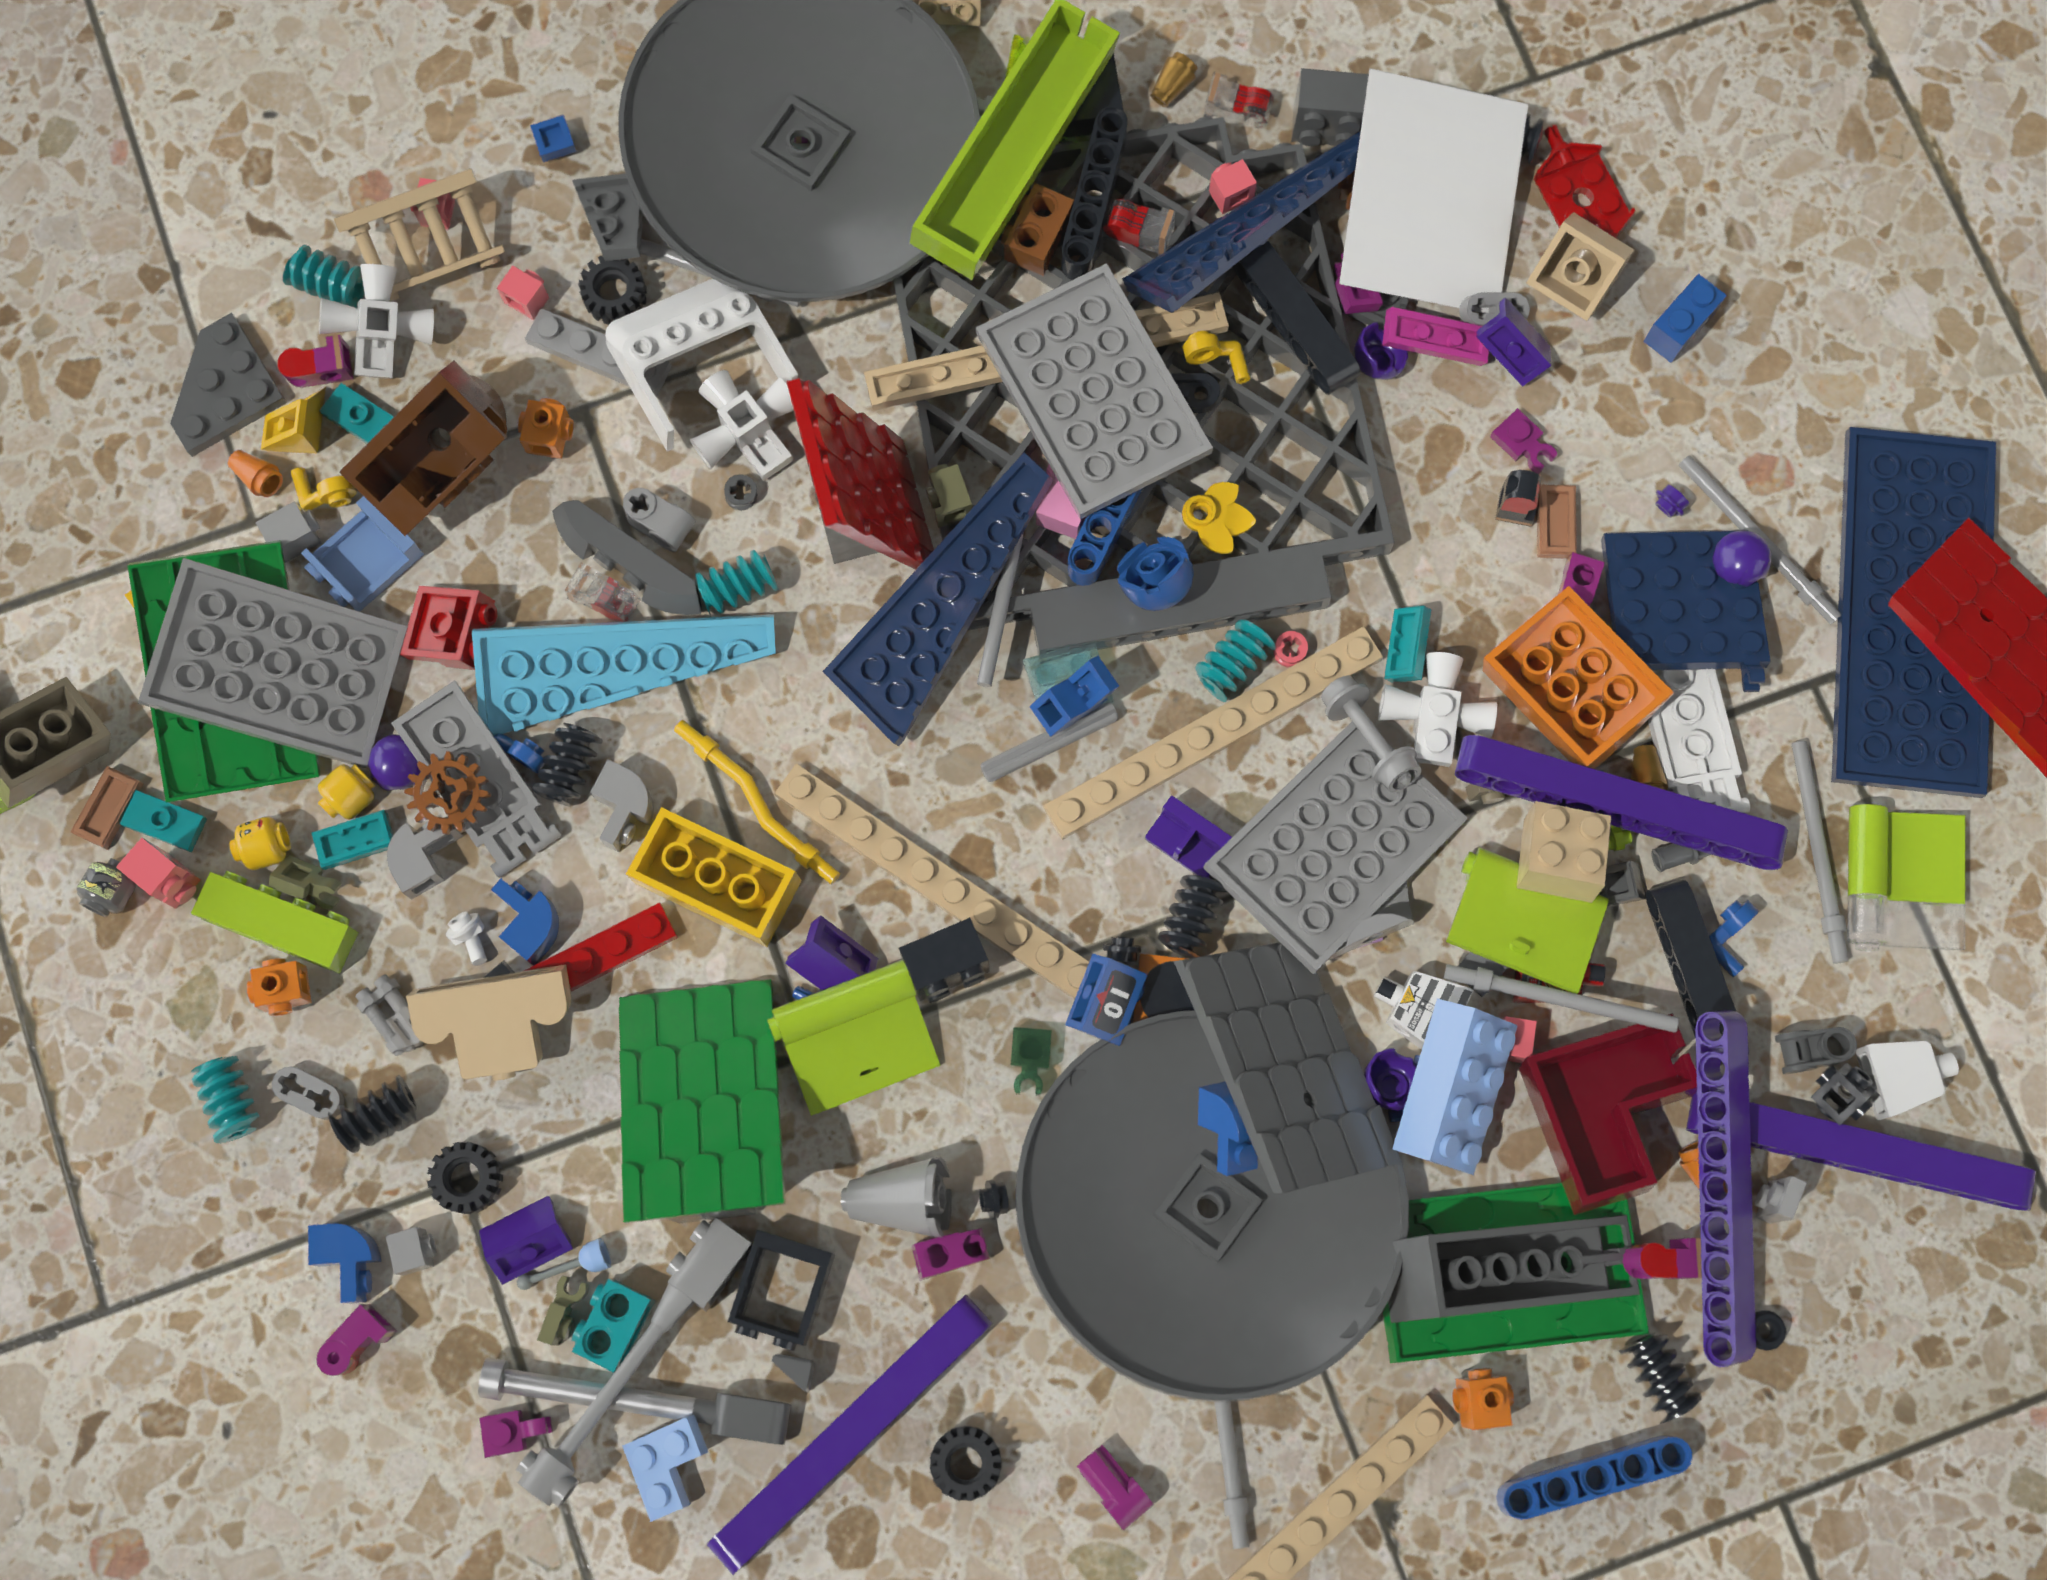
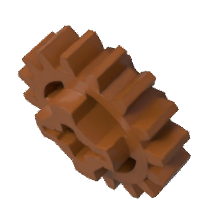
M446 751L444 760H440L433 753L430 755V765L427 766L420 761L417 763L421 771L419 775H408V778L415 784L414 788L404 790L405 794L414 797V801L406 805L407 809L419 810L414 820L422 823L428 819L427 829L432 832L441 825L442 833L445 835H450L452 826H455L459 832L463 833L465 832L464 822L467 820L475 825L479 823L474 815L476 811L487 812V808L481 804V799L491 797V793L482 790L481 786L485 785L489 780L486 776L477 777L476 774L481 767L477 763L467 767L468 757L463 754L457 761H454V755L450 751ZM447 768L460 770L466 774L467 778L453 779ZM432 776L433 781L428 791L423 792L427 780ZM445 783L451 788L456 789L451 794V804L449 801L440 798V795L445 793ZM472 794L471 802L464 811L462 806L467 796ZM440 806L444 808L448 818L436 817L428 809Z

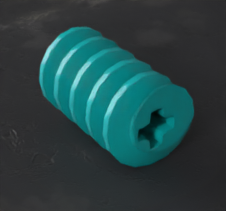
M303 244L285 265L283 283L293 286L299 291H306L311 296H318L320 299L324 298L357 308V303L365 296L360 266L355 265L350 269L349 262L341 260L337 264V259L333 255H328L324 259L323 251L315 250L312 253L309 245Z
M751 550L750 563L739 555L736 557L737 568L735 569L728 561L723 562V574H720L714 567H710L709 580H706L700 572L695 574L696 584L710 617L711 606L720 614L724 613L725 600L733 608L738 607V595H741L747 602H750L752 600V589L761 597L765 596L766 583L774 591L779 590L765 555L761 557L755 550Z
M1243 619L1236 622L1235 630H1229L1225 634L1226 641L1221 640L1216 643V652L1209 651L1206 654V662H1198L1195 666L1196 673L1204 687L1221 702L1228 700L1223 692L1224 688L1232 692L1237 691V686L1232 680L1234 677L1244 682L1247 680V676L1243 671L1244 667L1256 671L1257 665L1252 659L1254 656L1263 661L1267 659V655L1263 650L1264 646L1271 650L1276 649L1274 641L1264 630Z
M238 1056L216 1058L198 1065L191 1071V1073H196L192 1078L193 1085L202 1087L197 1092L198 1099L208 1101L202 1110L204 1114L212 1115L208 1120V1127L212 1130H218L213 1135V1140L217 1144L230 1142L251 1134L257 1129L256 1127H251V1123L260 1117L259 1113H246L245 1109L254 1104V1099H241L240 1097L241 1094L249 1089V1085L235 1084V1081L244 1075L243 1070L231 1071L229 1068L238 1062Z

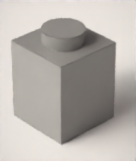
M295 501L255 522L266 542L281 540L285 563L301 555V552L306 548L310 550L321 544L315 532L321 527L310 509L303 511Z

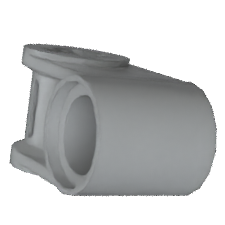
M634 488L623 499V508L629 525L671 552L677 551L696 522L687 511L665 501L645 488ZM645 506H647V508H648L647 511L642 510V509H643ZM638 508L640 510L637 513H635L634 509Z

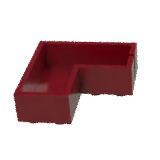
M1635 1024L1528 1056L1520 1066L1519 1071L1574 1215L1648 1193L1658 1183L1631 1115L1690 1098L1697 1092V1072L1690 1054L1681 1055L1674 1064L1671 1061L1686 1046L1679 1027L1676 1033Z

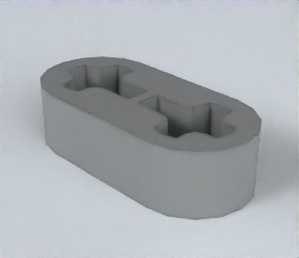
M1481 292L1465 298L1460 305L1459 313L1463 322L1484 326L1500 313L1499 302L1505 297L1525 319L1529 315L1530 308L1526 298L1519 293ZM1477 305L1479 308H1489V312L1478 316V313L1472 312V306Z
M292 1066L284 1067L273 1077L272 1090L279 1099L314 1117L329 1120L328 1112L337 1117L340 1114L339 1106L345 1105L344 1096L337 1087L299 1068ZM297 1075L296 1083L306 1089L303 1094L293 1090L286 1094L288 1087L284 1085V1081L286 1078L294 1079ZM314 1092L322 1096H327L331 1092L329 1099L333 1102L330 1109L324 1107L320 1112L321 1104L311 1099Z

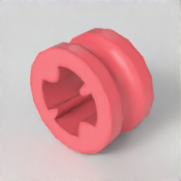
M1286 631L1277 638L1275 643L1276 649L1273 650V653L1280 665L1287 668L1292 667L1305 659L1308 643L1301 633ZM1290 641V646L1293 642L1299 646L1296 657H1291V653H1289V656L1282 653L1285 642Z

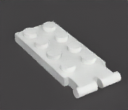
M1715 669L1652 670L1674 692L1648 719L1653 744L1656 747V752L1669 786L1668 790L1738 812H1750V802L1747 797H1740L1736 778L1742 775Z

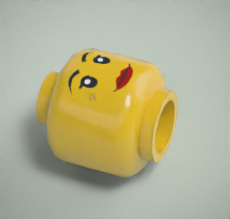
M266 816L238 825L235 829L234 839L230 840L229 846L236 862L242 861L248 869L258 870L284 861L286 851L291 849V842L285 825L282 822L277 823L270 816Z

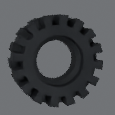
M603 255L598 256L599 264L596 265L591 260L588 263L590 270H582L581 276L583 280H579L578 286L587 311L597 321L602 318L603 323L609 325L611 319L616 320L642 309L640 304H646L645 294H647V288L641 271H639L633 261L631 263L629 259L605 261ZM612 279L622 280L626 284V292L623 296L615 300H606L601 297L600 288L605 282Z
M472 1142L453 1143L454 1146L444 1147L441 1149L443 1153L440 1156H434L432 1161L435 1164L433 1168L429 1167L427 1174L431 1175V1180L427 1181V1185L433 1191L431 1193L433 1199L437 1200L441 1207L462 1214L480 1212L484 1210V1206H490L495 1201L493 1200L495 1194H500L501 1188L498 1187L499 1183L503 1182V1175L500 1174L499 1170L502 1169L499 1161H496L495 1154L485 1147ZM463 1163L475 1165L480 1175L478 1185L468 1193L456 1191L451 1182L454 1169Z
M971 1426L954 1428L945 1433L934 1445L930 1456V1474H932L936 1487L938 1486L946 1496H950L958 1501H973L985 1496L997 1483L1002 1468L999 1447L991 1436L979 1428ZM963 1447L974 1449L980 1455L982 1461L980 1472L974 1478L968 1480L955 1476L950 1467L953 1453Z

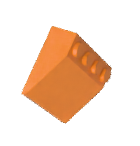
M1570 586L1566 587L1495 647L1483 660L1482 671L1569 762L1592 769L1597 768L1610 757L1674 694Z

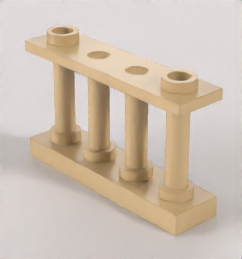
M472 168L334 218L339 233L348 230L350 236H355L366 264L382 265L368 232L371 229L368 222L382 217L384 223L389 224L411 276L393 284L389 302L400 298L398 291L479 262L480 267L483 268L501 261L499 254L505 252L503 243L494 247L491 246L470 195L473 192L471 185L477 183ZM450 193L453 199H457L478 250V253L459 260L436 207L439 204L436 197ZM414 205L417 206L418 211H423L445 264L426 272L423 270L402 219L405 217L403 209Z

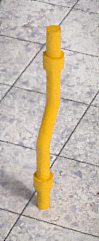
M681 720L675 726L674 732L694 747L693 752L705 762L710 760L740 785L761 827L795 855L794 859L805 869L810 867L831 885L839 878L841 873L819 856L820 851L809 842L803 843L773 818L752 776L719 749L720 745L708 735H701L684 720Z

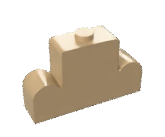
M559 965L413 989L406 998L412 1029L420 1041L426 1044H436L442 1042L452 1033L461 1077L463 1079L492 1076L494 1081L515 1077L516 1071L537 1067L543 1057L537 1022L542 1025L558 1023L569 1010L572 996L566 965Z

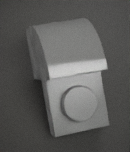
M607 759L590 793L596 801L614 809L599 839L606 847L619 852L623 844L628 845L634 837L637 825L634 824L636 820L650 826L654 806L651 794L642 780L633 771Z
M427 822L422 826V831L418 833L411 825L406 823L393 835L387 851L388 866L401 892L411 900L445 881L431 855L463 837L462 833L455 826H452L450 835H445L442 833L441 825L432 832L427 829Z

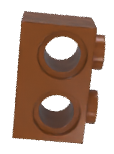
M1034 183L1029 195L1025 194L1016 210L1018 217L1014 225L1008 224L1003 233L1001 244L1004 245L1005 260L1044 276L1066 233L1074 199ZM1040 210H1047L1052 214L1041 217L1035 213ZM1025 240H1032L1037 244L1033 247H1024L1020 243Z

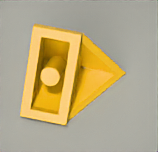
M326 387L305 399L296 400L265 415L261 449L274 452L318 454L323 416L319 410L324 405Z

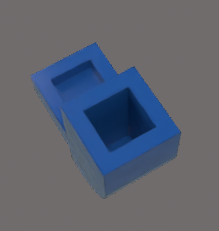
M1096 656L1087 661L1068 679L1049 688L1029 707L1049 736L1052 737L1094 711L1107 701V697L1120 686L1100 657Z
M500 878L491 890L519 914L500 934L499 938L534 966L550 950L557 938L559 931L558 913L553 903L540 890L528 901L532 894L516 880L510 886Z
M1226 1082L1199 1087L1198 1125L1218 1134L1217 1172L1230 1176L1258 1169V1156Z
M308 1225V1265L318 1267L340 1265V1303H367V1294H370L372 1290V1275L370 1270H366V1263L382 1262L380 1250L375 1240L364 1230L349 1225Z

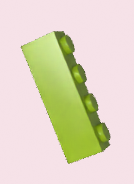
M226 871L224 876L210 872L191 914L203 921L335 973H341L359 933L348 926L350 919L332 911H329L326 917L315 913V905L296 897L292 903L279 899L282 894L281 892L263 884H260L258 890L245 885L248 879L230 871Z

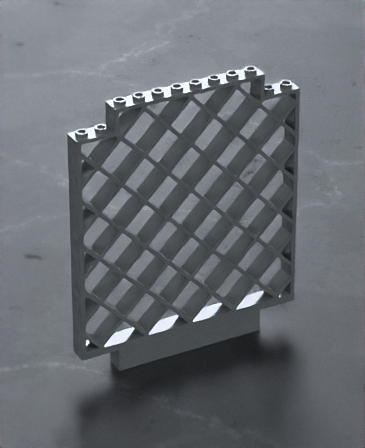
M1202 117L1195 122L1186 124L1168 123L1157 129L1145 131L1143 129H1133L1128 131L1122 158L1152 152L1157 153L1138 179L1119 168L1114 190L1124 195L1123 200L1148 207V211L1164 221L1169 209L1174 210L1170 225L1177 229L1164 246V252L1209 225L1202 218L1214 202L1209 192L1210 184L1190 211L1151 188V185L1171 158L1179 161L1209 181L1211 174L1219 166L1229 162L1234 164L1242 159L1252 174L1292 168L1293 172L1305 166L1307 162L1302 143L1294 145L1281 143L1271 149L1260 151L1246 149L1237 155H1232L1224 117ZM1090 140L1076 143L1064 141L1056 145L1040 172L1066 167L1070 168L1053 191L1069 197L1078 185ZM1216 141L1220 161L1194 145ZM1100 158L1096 160V162L1099 164L1110 163L1108 159ZM1034 183L1031 185L1026 194L1029 195ZM1256 185L1255 196L1265 189ZM1315 201L1283 227L1310 243L1312 253L1295 277L1350 351ZM1040 210L1036 214L1046 217L1052 213L1047 210ZM1110 217L1105 222V226L1108 225ZM1084 222L1078 225L1080 228L1090 229L1094 227V225L1089 222ZM1103 230L1096 260L1104 251L1134 271L1153 260L1152 257L1131 244L1111 238ZM1003 234L1000 235L992 248V251L1002 256L1003 259L980 290L942 267V262L929 255L911 268L916 273L904 289L901 276L893 280L908 362L917 360L914 342L932 353L930 357L959 351L960 349L957 347L982 314L992 320L1011 311L993 298L1016 267L1021 268L1052 289L1072 280L1051 264L1045 275L1041 276L1005 260L1004 245L1001 244ZM1025 240L1020 244L1024 247H1032L1035 242ZM1081 255L1077 262L1084 261L1086 258ZM1233 267L1218 277L1208 292L1202 290L1193 298L1220 293L1221 297L1236 276ZM1315 269L1321 293L1305 284ZM930 282L968 305L944 339L908 316V311ZM1132 293L1127 297L1134 311L1143 300ZM1222 302L1228 322V330L1248 342L1243 349L1246 365L1249 364L1258 349L1301 375L1279 408L1241 384H1237L1232 366L1226 374H1223L1208 363L1198 365L1187 363L1183 351V344L1186 341L1156 347L1167 369L1174 365L1185 373L1209 374L1218 382L1220 394L1217 405L1212 410L1206 413H1197L1195 416L1201 428L1205 426L1224 398L1267 424L1244 458L1206 435L1213 447L1212 454L1206 457L1232 473L1227 482L1239 486L1243 480L1286 508L1262 543L1247 533L1232 536L1233 547L1246 555L1193 564V582L1187 595L1173 607L1157 611L1144 610L1132 603L1124 594L1117 578L1094 582L1087 586L1074 583L1068 575V566L1041 549L1052 533V530L1039 526L1029 541L1023 537L1013 586L1029 563L1032 562L1069 587L1010 597L1005 624L1031 619L1040 661L1233 626L1241 619L1255 622L1327 609L1332 597L1325 566L1388 555L1395 543L1357 378L1331 394L1347 404L1349 419L1333 442L1289 415L1310 383L1317 384L1289 345L1271 333L1275 326L1268 316H1266L1261 325H1258ZM1003 382L984 386V389L960 421H957L925 399L916 401L928 470L938 465L948 464L963 444L1001 469V472L985 492L986 494L1023 453L1030 457L1038 446L1031 431L1012 456L973 431L997 396L1017 407ZM929 423L949 435L936 454L934 453ZM1277 431L1321 458L1298 492L1253 465ZM1352 432L1359 459L1342 449ZM1329 465H1332L1366 487L1369 502L1352 527L1307 499ZM1168 476L1144 487L1107 562L1119 546L1129 552L1136 545L1145 542L1129 531L1154 496L1182 513L1185 502L1191 497L1167 483L1166 479ZM1197 510L1193 513L1195 518L1199 520L1207 517L1203 510ZM1295 514L1334 538L1332 540L1271 550ZM1372 516L1376 532L1359 534ZM948 525L939 528L942 541L950 533ZM1105 527L1094 528L1095 531L1105 537L1110 534L1109 530ZM1193 530L1183 543L1189 556L1200 541L1198 532ZM1091 562V564L1086 570L1092 568L1094 566V563ZM998 584L993 591L988 593L968 630L989 627Z

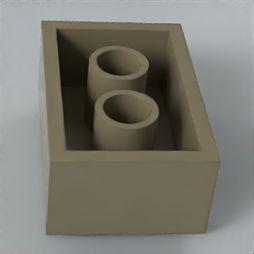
M67 677L0 711V798L8 808L109 752L110 731Z

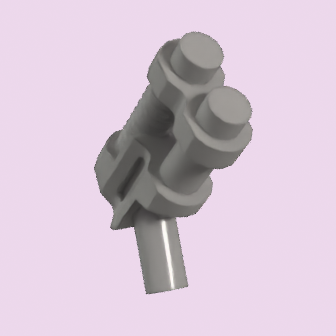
M385 974L374 982L377 990L371 992L367 987L356 994L355 997L359 1001L357 1007L362 1014L370 1018L376 1030L381 1033V1036L387 1042L386 1047L391 1054L399 1056L404 1054V1052L413 1051L416 1049L415 1047L424 1044L413 1032L408 1004L398 991L401 986L396 979H390ZM384 1000L388 1002L396 1013L388 1019L378 1006Z

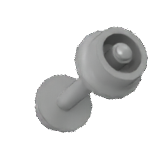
M1350 675L1334 680L1325 688L1321 696L1326 706L1325 713L1328 719L1339 721L1350 717L1381 759L1371 774L1376 783H1383L1390 792H1398L1410 786L1422 771L1416 761L1417 753L1415 749L1405 746L1394 751L1361 708L1370 695L1367 685L1359 684Z

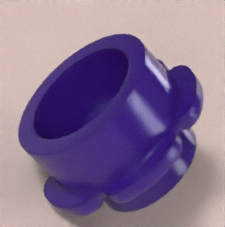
M1668 484L1662 491H1656L1658 500L1655 502V505L1670 518L1674 514L1678 516L1684 515L1683 510L1690 503L1676 488Z

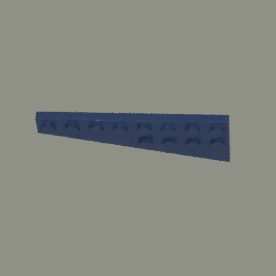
M1361 132L1346 139L1122 278L1127 291L1171 313L1178 310L1255 248L1265 244L1269 237L1355 171Z
M1025 453L1013 463L822 671L897 746H900L908 735L1053 481Z

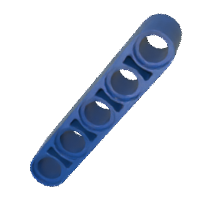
M1142 489L1124 497L1125 503L1115 506L1110 504L1086 517L1068 555V575L1074 583L1087 586L1093 584L1099 578ZM1101 526L1108 529L1110 534L1106 537L1098 538L1091 531L1095 527ZM1086 558L1091 560L1094 566L1089 570H1081L1076 567L1075 563L1079 559Z
M1657 1436L1510 1480L1502 1484L1498 1489L1496 1496L1497 1505L1507 1516L1519 1520L1530 1519L1680 1474L1691 1465L1693 1458L1692 1450L1688 1443L1681 1438ZM1669 1443L1677 1450V1459L1670 1466L1664 1463L1661 1455L1662 1449ZM1630 1455L1636 1456L1640 1464L1638 1473L1633 1477H1629L1625 1473L1623 1466L1625 1459ZM1596 1466L1602 1473V1481L1598 1487L1591 1489L1586 1483L1585 1476L1589 1468ZM1555 1477L1560 1478L1564 1484V1493L1557 1500L1551 1499L1547 1492L1548 1483ZM1516 1489H1522L1527 1499L1526 1505L1520 1511H1514L1509 1505L1510 1494Z

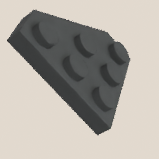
M232 312L200 330L170 422L191 457L287 403Z

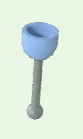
M601 1238L590 1241L582 1246L578 1259L532 1276L523 1274L517 1279V1286L521 1290H528L535 1282L579 1266L590 1272H600L611 1267V1259L607 1246Z

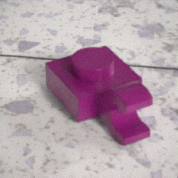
M1335 263L1334 272L1338 278L1335 286L1345 314L1378 311L1383 304L1379 292L1339 284L1342 263Z
M522 1410L479 1418L485 1458L527 1450V1437L553 1432L551 1416L523 1421Z

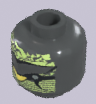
M110 858L107 864L94 862L89 866L77 886V894L81 898L79 904L103 917H108L110 913H121L132 896L136 883L116 868L120 863L119 861Z

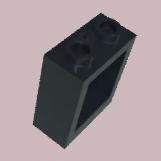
M757 1230L727 1322L737 1325L735 1333L757 1339L759 1332L773 1336L772 1344L781 1348L795 1351L797 1344L806 1346L835 1254ZM766 1250L819 1266L798 1333L744 1316Z

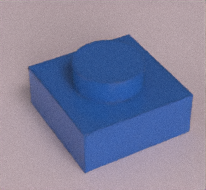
M564 115L530 125L543 162L577 152Z

